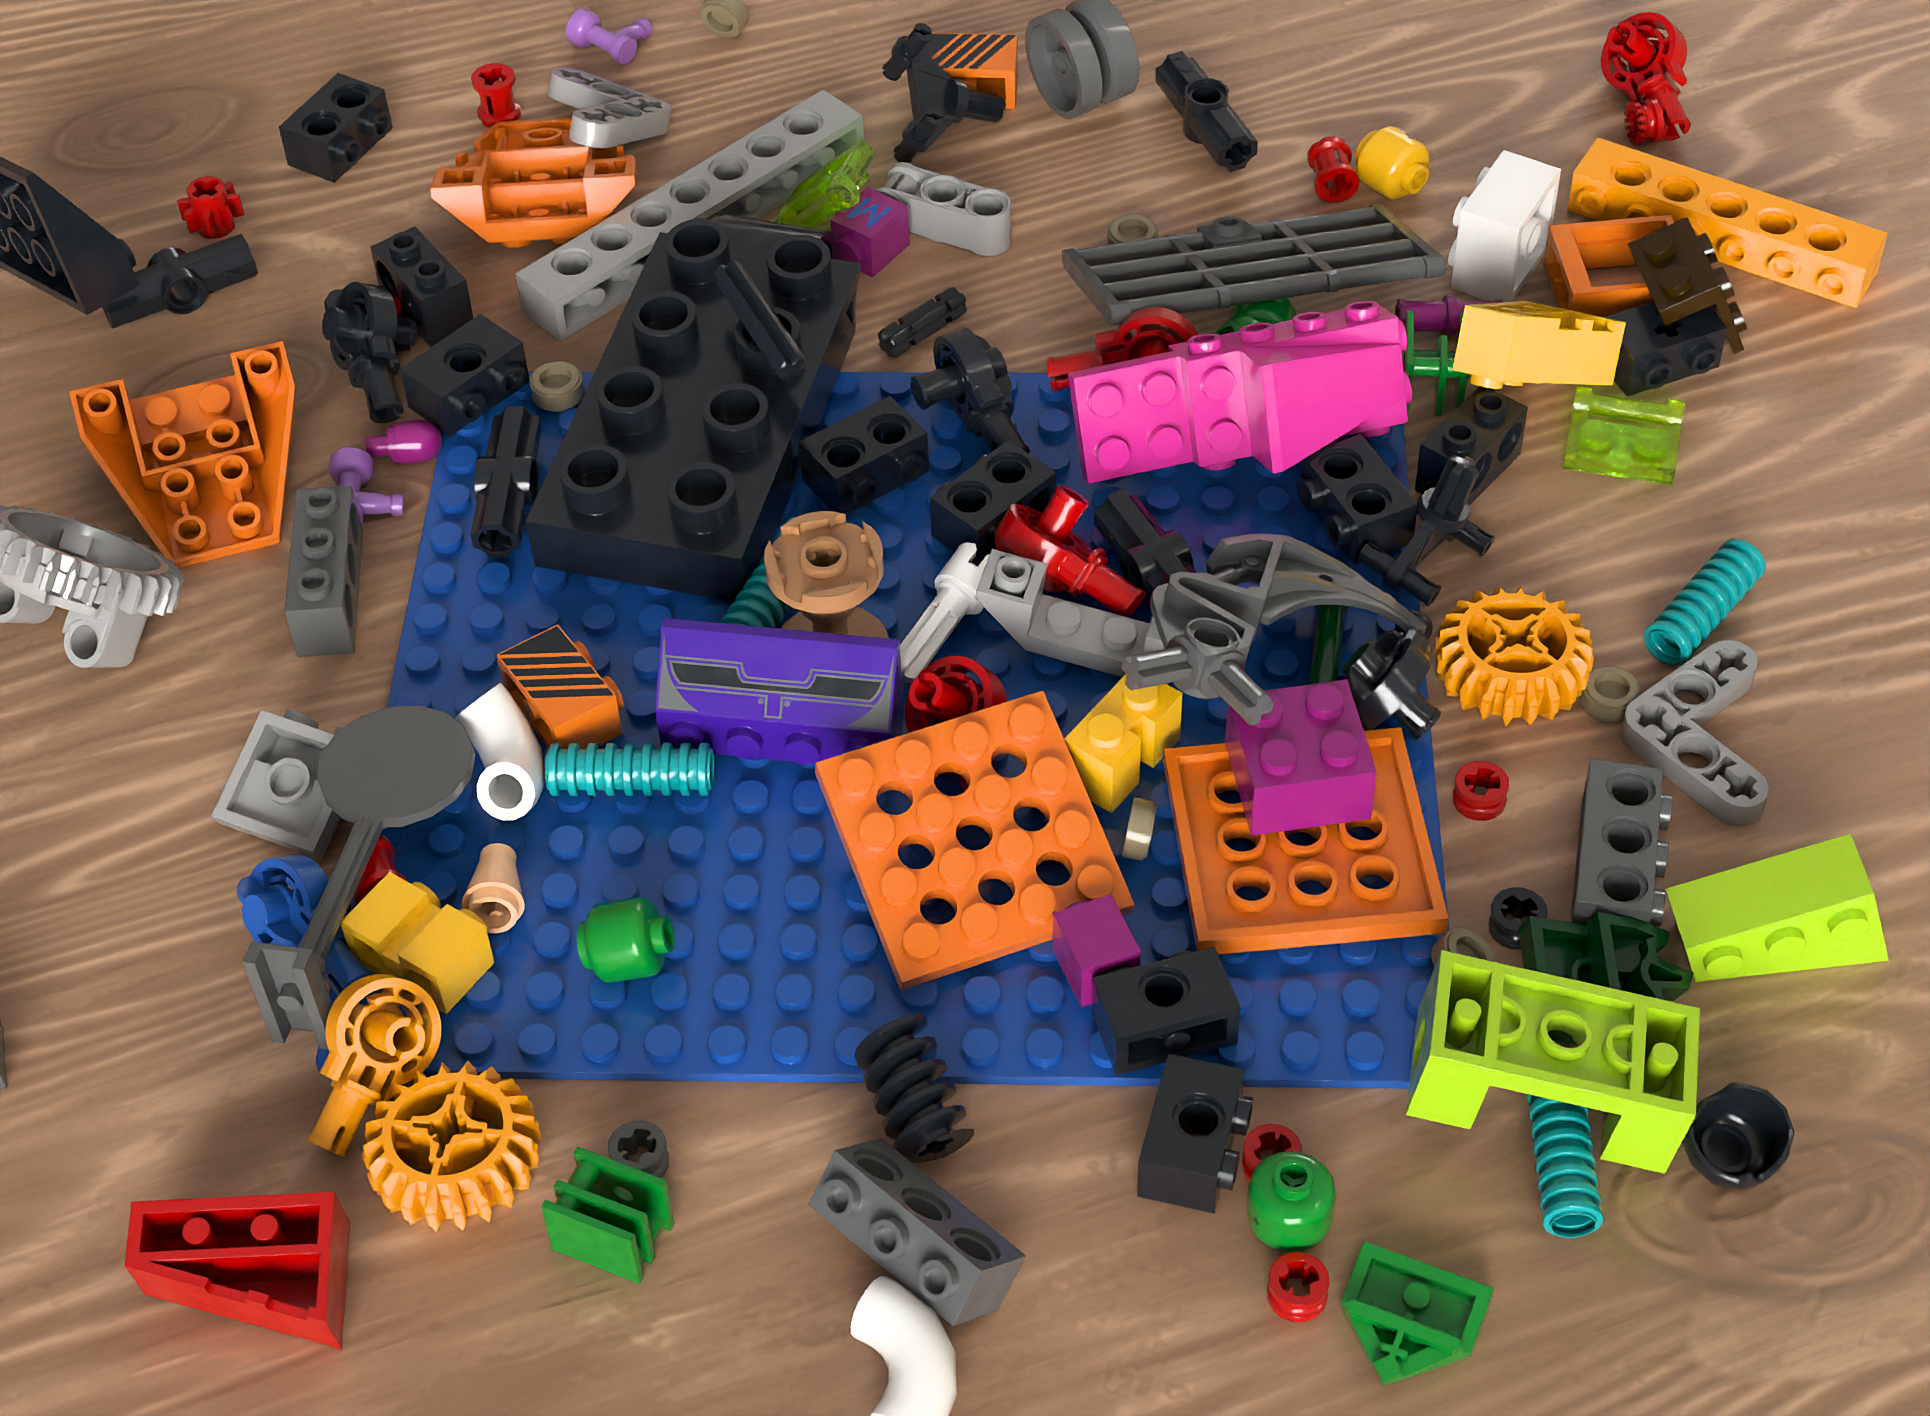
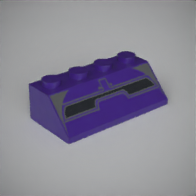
M664 618L661 627L655 706L660 745L662 747L663 743H672L673 749H680L682 743H690L692 749H699L700 743H709L710 749H713V754L736 756L742 759L760 758L791 761L808 765L901 736L904 722L900 640Z

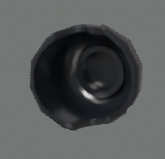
M1733 1082L1696 1104V1116L1682 1143L1690 1164L1714 1186L1745 1190L1760 1185L1782 1167L1789 1157L1795 1131L1787 1108L1768 1090L1743 1082Z

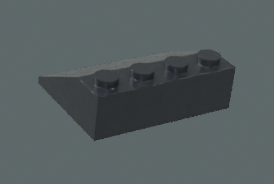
M0 156V268L86 315L140 286L132 268L136 265V260L125 241L116 238L35 173Z

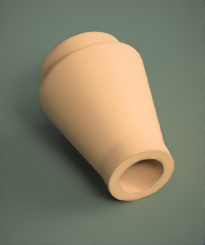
M501 843L489 844L482 849L479 863L462 899V907L478 915L486 924L489 933H501L509 930L521 917L525 906L516 867L517 855L510 846Z

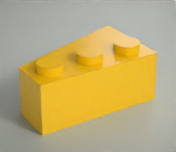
M1530 301L1465 305L1452 370L1471 374V384L1493 389H1502L1503 384L1523 386V382L1536 384L1613 385L1626 322Z

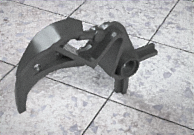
M1252 533L1221 539L1205 562L1207 573L1177 572L1170 575L1168 583L1155 588L1152 592L1150 608L1164 649L1124 658L1121 669L1127 674L1125 684L1130 690L1173 682L1178 689L1193 697L1211 699L1221 696L1249 725H1256L1260 723L1262 714L1270 713L1274 706V702L1268 697V694L1245 673L1246 661L1259 623L1270 625L1281 617L1304 607L1346 605L1380 614L1400 626L1406 632L1412 629L1416 630L1420 635H1424L1427 626L1391 595L1369 583L1360 574L1337 559L1287 535ZM1249 582L1259 584V587L1250 586L1246 589L1236 585Z

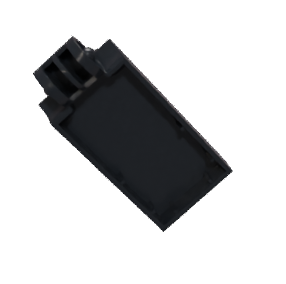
M724 214L716 222L706 219H693L676 225L668 233H659L525 521L536 567L735 602L737 595L743 590L745 583L751 578L755 568L759 566L769 540L772 544L801 471L799 441L816 433L855 335V302L861 263L835 259L834 238L829 230ZM732 260L743 265L804 355L803 364L806 368L801 376H793L789 381L782 380L777 376L717 286L718 277L715 271L720 265L726 266Z

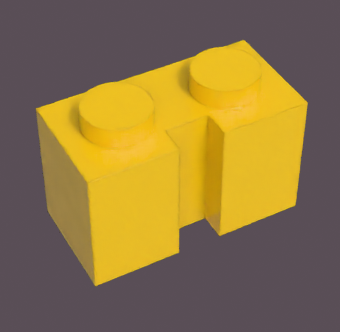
M1125 674L1064 738L1090 801L1110 813L1140 783V762L1154 768L1163 758L1164 749L1172 748L1180 740L1182 692L1168 684L1130 690L1125 684L1127 674Z
M389 872L342 920L341 927L346 944L354 956L367 969L376 974L393 975L417 984L430 995L438 1010L448 1014L495 963L488 937V928L484 921L474 912L465 908L457 910L448 904L441 909L438 897L427 886L420 882H413L411 884Z

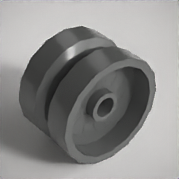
M1077 0L1067 5L1065 10L1057 8L1029 21L1025 32V50L1029 68L1041 95L1059 116L1072 119L1097 108L1099 102L1108 104L1135 91L1139 82V60L1136 45L1126 21L1117 7L1109 0Z

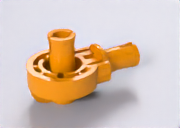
M375 974L356 980L338 995L328 1013L325 1035L330 1052L319 1073L333 1079L330 1086L334 1088L311 1135L309 1134L306 1140L344 1158L368 1105H374L376 1100L392 1101L393 1083L400 1085L413 1080L416 1069L422 1073L432 1062L439 1047L441 1019L436 1004L423 988L397 976ZM383 988L384 991L382 993H376L366 997L368 1003L370 1004L363 1005L358 1003L366 995L370 994L373 991ZM401 1006L405 1010L407 1017H404L401 1010L397 1007Z

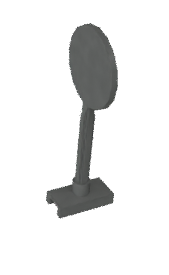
M421 705L390 706L360 716L338 731L321 753L316 776L326 805L344 820L355 824L299 947L251 942L242 961L272 1042L284 1044L290 1030L298 1029L315 1032L320 1048L328 1049L325 1031L332 1003L323 979L326 970L324 960L382 830L387 827H403L434 816L457 800L472 778L475 760L473 746L465 727L448 713Z

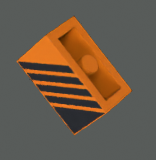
M930 34L933 35V38L925 45L924 49L946 74L950 75L952 79L964 80L969 90L996 94L1005 100L1004 109H1015L1018 84V34Z
M558 624L497 654L503 686L511 694L530 722L532 729L548 749L552 743H560L562 749H568L570 743H579L581 749H586L589 743H597L600 746L623 734L619 709L624 707V702L617 685L609 676L600 677L595 671L593 660L584 644L579 640L573 643Z

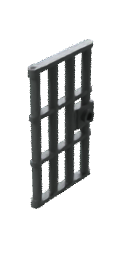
M1382 204L1283 220L1275 219L1255 224H1249L1238 217H1222L1214 220L1213 225L1197 227V232L1172 234L1165 237L1074 250V248L1062 250L1064 269L1103 315L1109 326L1120 325L1130 314L1150 307L1166 308L1181 314L1214 308H1230L1234 305L1320 292H1336L1340 289L1420 277L1427 279L1445 276L1446 262L1443 255L1429 246Z

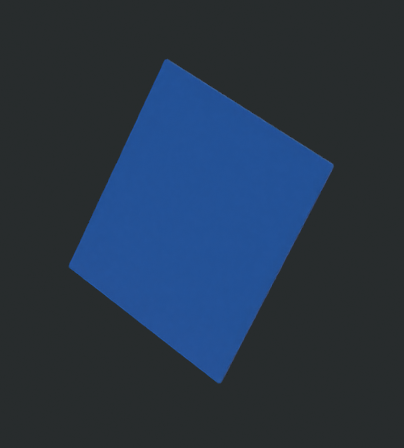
M528 371L529 379L531 374L533 373L532 371ZM581 371L584 394L595 372ZM840 372L816 433L891 396L927 432L929 472L918 477L915 481L904 484L873 500L870 504L846 514L847 523L855 524L862 529V521L871 526L878 534L883 547V577L876 591L856 607L863 608L878 618L884 625L888 638L898 639L901 644L938 595L934 581L954 554L952 550L931 536L930 497L940 486L953 481L972 467L981 456L990 454L992 451L983 436L976 437L973 432L969 433L966 430L964 422L957 416L947 400L932 405L925 410L919 408L911 391V377L920 376L928 372ZM1048 373L1007 374L1012 384L1010 398L1014 403V410L1010 419L1024 443L1028 445L1031 451L1029 454L1056 472V488L1058 485L1068 487L1089 502V506L1087 509H1084L1071 531L1081 538L1091 551L1099 547L1105 550L1106 566L1123 578L1119 556L1094 525V511L1104 503L1108 495L1120 490H1124L1129 495H1136L1165 532L1173 529L1182 535L1190 549L1196 572L1207 573L1205 562L1223 538L1252 533L1287 535L1337 560L1347 563L1351 569L1360 574L1369 583L1391 595L1407 610L1415 609L1420 611V603L1417 598L1402 588L1394 592L1383 585L1385 577L1363 563L1354 565L1341 547H1335L1331 543L1325 526L1313 511H1307L1299 499L1297 482L1301 479L1302 461L1283 472L1274 474L1253 456L1236 459L1234 466L1222 470H1207L1199 467L1193 461L1088 484L1082 478L1070 387L1053 391L1050 381L1054 380V377L1048 378ZM528 382L517 392L505 398L451 437L442 432V447L437 456L387 707L421 705L446 712L455 718L489 690L502 683L497 654L558 624L573 643L579 640L584 644L593 660L595 671L601 678L609 676L617 685L623 698L624 707L619 709L623 734L600 745L599 749H605L607 743H616L618 749H624L626 743H634L636 749H642L645 743H653L655 749H661L655 706L664 618L720 623L734 602L536 567L526 523L520 548L513 550L508 558L488 557L482 550L473 548L470 533L477 503L474 483L475 466L479 456H486L494 416L501 414L505 406H522L529 413L540 417L542 432L536 459L539 493L581 403L580 401L574 407L563 411L541 409L532 400ZM1403 424L1390 426V431L1384 435L1374 437L1363 436L1409 492ZM1358 433L1339 437V441L1358 435ZM802 470L799 473L772 543L781 531L780 527L788 519L812 512L831 511L802 481ZM528 506V508H527L526 519H527V516H528V514H529V512H530L532 506ZM1405 547L1389 552V554L1398 558ZM1247 582L1237 584L1236 586L1248 589L1250 586L1259 587V584ZM1043 589L1044 595L1115 614L1087 593L1074 598L1064 590L1061 592H1049ZM1148 594L1145 595L1141 605L1130 618L1151 623L1153 614L1150 608L1151 598ZM1314 606L1296 610L1270 625L1258 624L1246 661L1245 673L1263 691L1308 685L1316 615ZM1348 606V611L1344 616L1338 681L1346 680V674L1342 671V668L1359 647L1367 640H1376L1379 635L1393 630L1395 623L1372 611ZM790 607L776 628L781 629L783 624L800 610ZM985 607L979 614L964 615L928 664L930 665L934 661L948 656L968 657L991 670L1000 679L1005 689L1007 702L1044 691L1063 738L1081 722L1122 678L1026 651ZM976 673L965 674L982 685ZM1425 676L1416 688V691L1428 701L1427 680ZM908 682L902 683L904 722L901 735L909 733L905 722V703L912 683ZM1171 682V683H1166V684H1168L1169 686H1171V687H1173V688H1175V689L1181 691L1180 689H1178V688L1174 685L1173 682ZM1182 692L1180 740L1172 748L1225 743L1227 702L1221 696L1203 699ZM1391 715L1372 730L1402 728L1447 910L1431 729L1426 733L1423 732L1420 738L1414 739L1410 732ZM534 731L542 750L545 768V757L548 748ZM473 746L475 760L472 778L457 800L430 818L403 827H387L381 832V835L386 836L393 845L395 854L393 863L396 870L404 875L409 883L420 882L431 889L438 897L441 909L446 904L457 910L463 908V896L479 863L480 853L485 846L493 843L505 844L510 846L517 855L516 867L525 905L523 914L509 930L488 934L495 963L448 1014L438 1010L441 1019V1039L432 1062L422 1072L426 1078L438 1075L437 1072L441 1062L450 1068L451 1073H458L465 1063L469 1061L476 1068L477 1075L493 1066L495 1071L500 1074L501 1079L865 1083L863 1077L866 1071L858 1067L854 1057L858 1045L879 1027L903 1016L919 1013L926 1016L928 1025L914 1037L931 1036L937 1042V1048L930 1055L923 1058L924 1061L942 1059L947 1066V1070L942 1076L933 1081L934 1084L952 1082L954 1084L1160 1085L1165 1063L1115 1075L1092 1015V1004L1084 1007L1080 1006L1053 952V940L900 991L816 777L815 764L803 765L791 761L760 758L742 759L736 756L714 754L713 790H710L708 796H700L699 790H692L690 796H682L680 790H673L671 796H663L661 790H655L652 796H644L642 790H636L634 796H626L624 790H618L615 796H607L605 790H599L597 796H588L586 790H581L578 796H570L568 790H562L560 796H551L545 783L537 803L526 815L516 820L503 821L487 813L478 800L476 787L479 776L485 768L477 750ZM1011 754L998 755V758L992 765L999 775L1007 778L1017 777L1025 771L1022 761ZM1163 758L1154 768L1140 762V783L1112 813L1093 802L1091 803L1135 904L1132 913L1124 915L1123 918L1141 951L1140 965L1167 959L1178 952H1196L1197 950ZM940 774L935 778V786L941 793L948 796L963 794L958 775L947 777ZM886 791L877 798L879 807L888 814H902L911 807L909 798L900 791ZM1225 791L1217 795L1221 801L1236 804L1241 802L1239 792ZM1134 797L1155 801L1157 805L1147 857L1146 859L1143 858V861L1121 857ZM1023 807L1013 814L1016 824L1026 831H1038L1047 825L1045 815L1034 807ZM975 825L962 827L956 833L959 843L970 850L983 849L990 843V837L987 832ZM1355 827L1347 831L1349 835L1358 840H1371L1378 836L1367 827ZM1304 832L1293 833L1286 837L1291 843L1299 846H1308L1317 842L1310 834ZM1234 838L1226 843L1229 848L1241 852L1252 850L1257 846L1246 838ZM919 844L906 845L898 853L901 862L912 869L925 868L933 861L931 852ZM1053 860L1044 861L1036 867L1038 877L1048 885L1059 886L1070 879L1067 868L1060 862ZM1366 875L1358 879L1363 886L1370 889H1382L1389 885V882L1378 875ZM987 880L978 887L980 896L989 904L1002 905L1009 902L1013 897L1010 887L1001 880ZM1313 880L1303 881L1297 885L1300 891L1310 895H1319L1328 890L1320 882ZM1254 886L1241 887L1235 891L1240 898L1249 901L1259 900L1267 895L1260 888ZM354 895L351 900V910L346 911L347 914H349L357 905L355 902ZM636 897L648 898L656 905L661 916L668 915L672 921L675 933L673 952L666 953L664 966L656 976L611 983L603 982L594 974L593 970H586L582 965L577 949L578 925L581 921H586L587 914L595 904ZM929 899L920 907L923 917L933 924H945L955 917L953 907L943 899ZM1444 934L1219 954V958L1240 1005L1238 1044L1189 1056L1188 1058L1245 1069L1244 1087L1409 1089L1417 1012L1435 968L1431 958V949L1433 944ZM330 988L329 997L333 1004L337 995ZM382 988V989L373 991V992H371L370 994H368L367 996L372 995V994H376V993H382L384 990H383V988ZM366 997L358 1002L363 1005L370 1004ZM1157 1005L1160 1007H1169L1168 1005ZM401 1006L397 1007L401 1010L404 1017H407L405 1010ZM318 1045L316 1066L320 1072L330 1051L329 1049H322Z

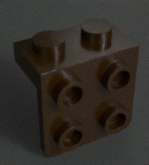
M1686 217L1628 243L1634 261L1665 326L1711 306L1714 313L1727 326L1726 338L1733 353L1736 354L1744 350L1739 333L1748 329L1736 301L1727 304L1726 299L1735 296V293L1723 266L1715 269L1711 267V264L1718 262V259L1706 232L1696 236Z

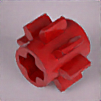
M204 176L193 180L187 186L188 198L177 200L181 218L183 221H186L188 231L190 233L198 231L202 237L208 239H218L228 235L235 229L233 217L244 215L240 195L235 193L233 183L224 184L220 178L214 176Z

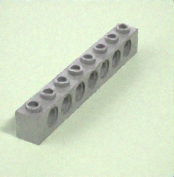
M823 89L515 273L522 313L561 342L629 300L660 232L668 233L676 225L693 219H706L716 222L724 214L761 219L865 155L863 115Z

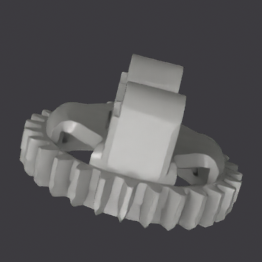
M0 505V623L38 624L50 618L56 606L67 609L69 611L62 632L65 633V652L74 665L82 668H121L131 663L147 617L152 616L153 613L165 616L166 612L172 614L174 609H176L184 582L180 568L176 567L172 560L165 559L163 553L151 551L149 545L138 544L132 541V537H123L113 533L112 529L106 530L94 526L92 522L85 523L75 520L72 516L68 518L57 515L52 511L46 513L38 511L33 507L26 510L16 505L11 507Z

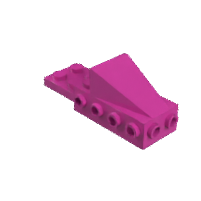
M1360 301L1348 304L1342 310L1328 313L1306 312L1294 316L1293 320L1280 323H1253L1240 328V331L1227 334H1200L1190 337L1187 342L1169 345L1168 352L1070 372L1068 373L1082 478L1090 484L1193 461L1199 467L1207 470H1222L1234 466L1236 459L1253 456L1274 474L1283 472L1319 449L1338 442L1339 437L1361 433L1365 437L1384 435L1390 431V426L1408 423L1406 404H1410L1412 401V387L1408 375L1403 371L1401 352L1407 349L1405 327L1396 315L1378 305L1377 302Z

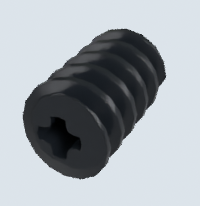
M919 1013L903 1016L879 1027L858 1045L854 1054L858 1067L866 1071L863 1078L867 1090L875 1094L873 1099L875 1109L878 1114L885 1117L882 1124L886 1136L895 1140L892 1147L912 1163L929 1162L946 1157L963 1147L974 1135V1129L953 1130V1126L966 1116V1110L962 1105L943 1106V1103L957 1093L956 1087L952 1082L934 1084L933 1081L942 1076L947 1070V1066L942 1059L924 1061L923 1058L930 1055L937 1048V1042L931 1036L914 1037L928 1025L926 1016Z

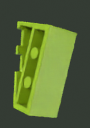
M1851 833L1665 889L1695 982L1889 961L1875 894Z

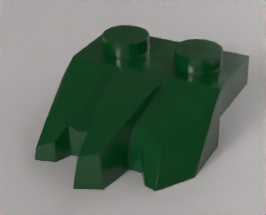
M1597 912L1585 925L1529 916L1518 928L1524 969L1666 1001L1676 1000L1690 988L1693 972L1663 961L1656 954L1668 945L1669 931L1637 918ZM1548 1031V1035L1553 1041L1576 1044L1572 1036L1564 1031Z

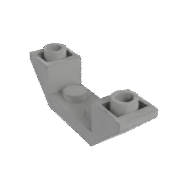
M995 549L991 550L978 584L975 598L1026 651L1123 677L1126 674L1121 669L1124 658L1164 649L1154 617H1152L1151 623H1146L1044 595L1043 589L1048 564Z

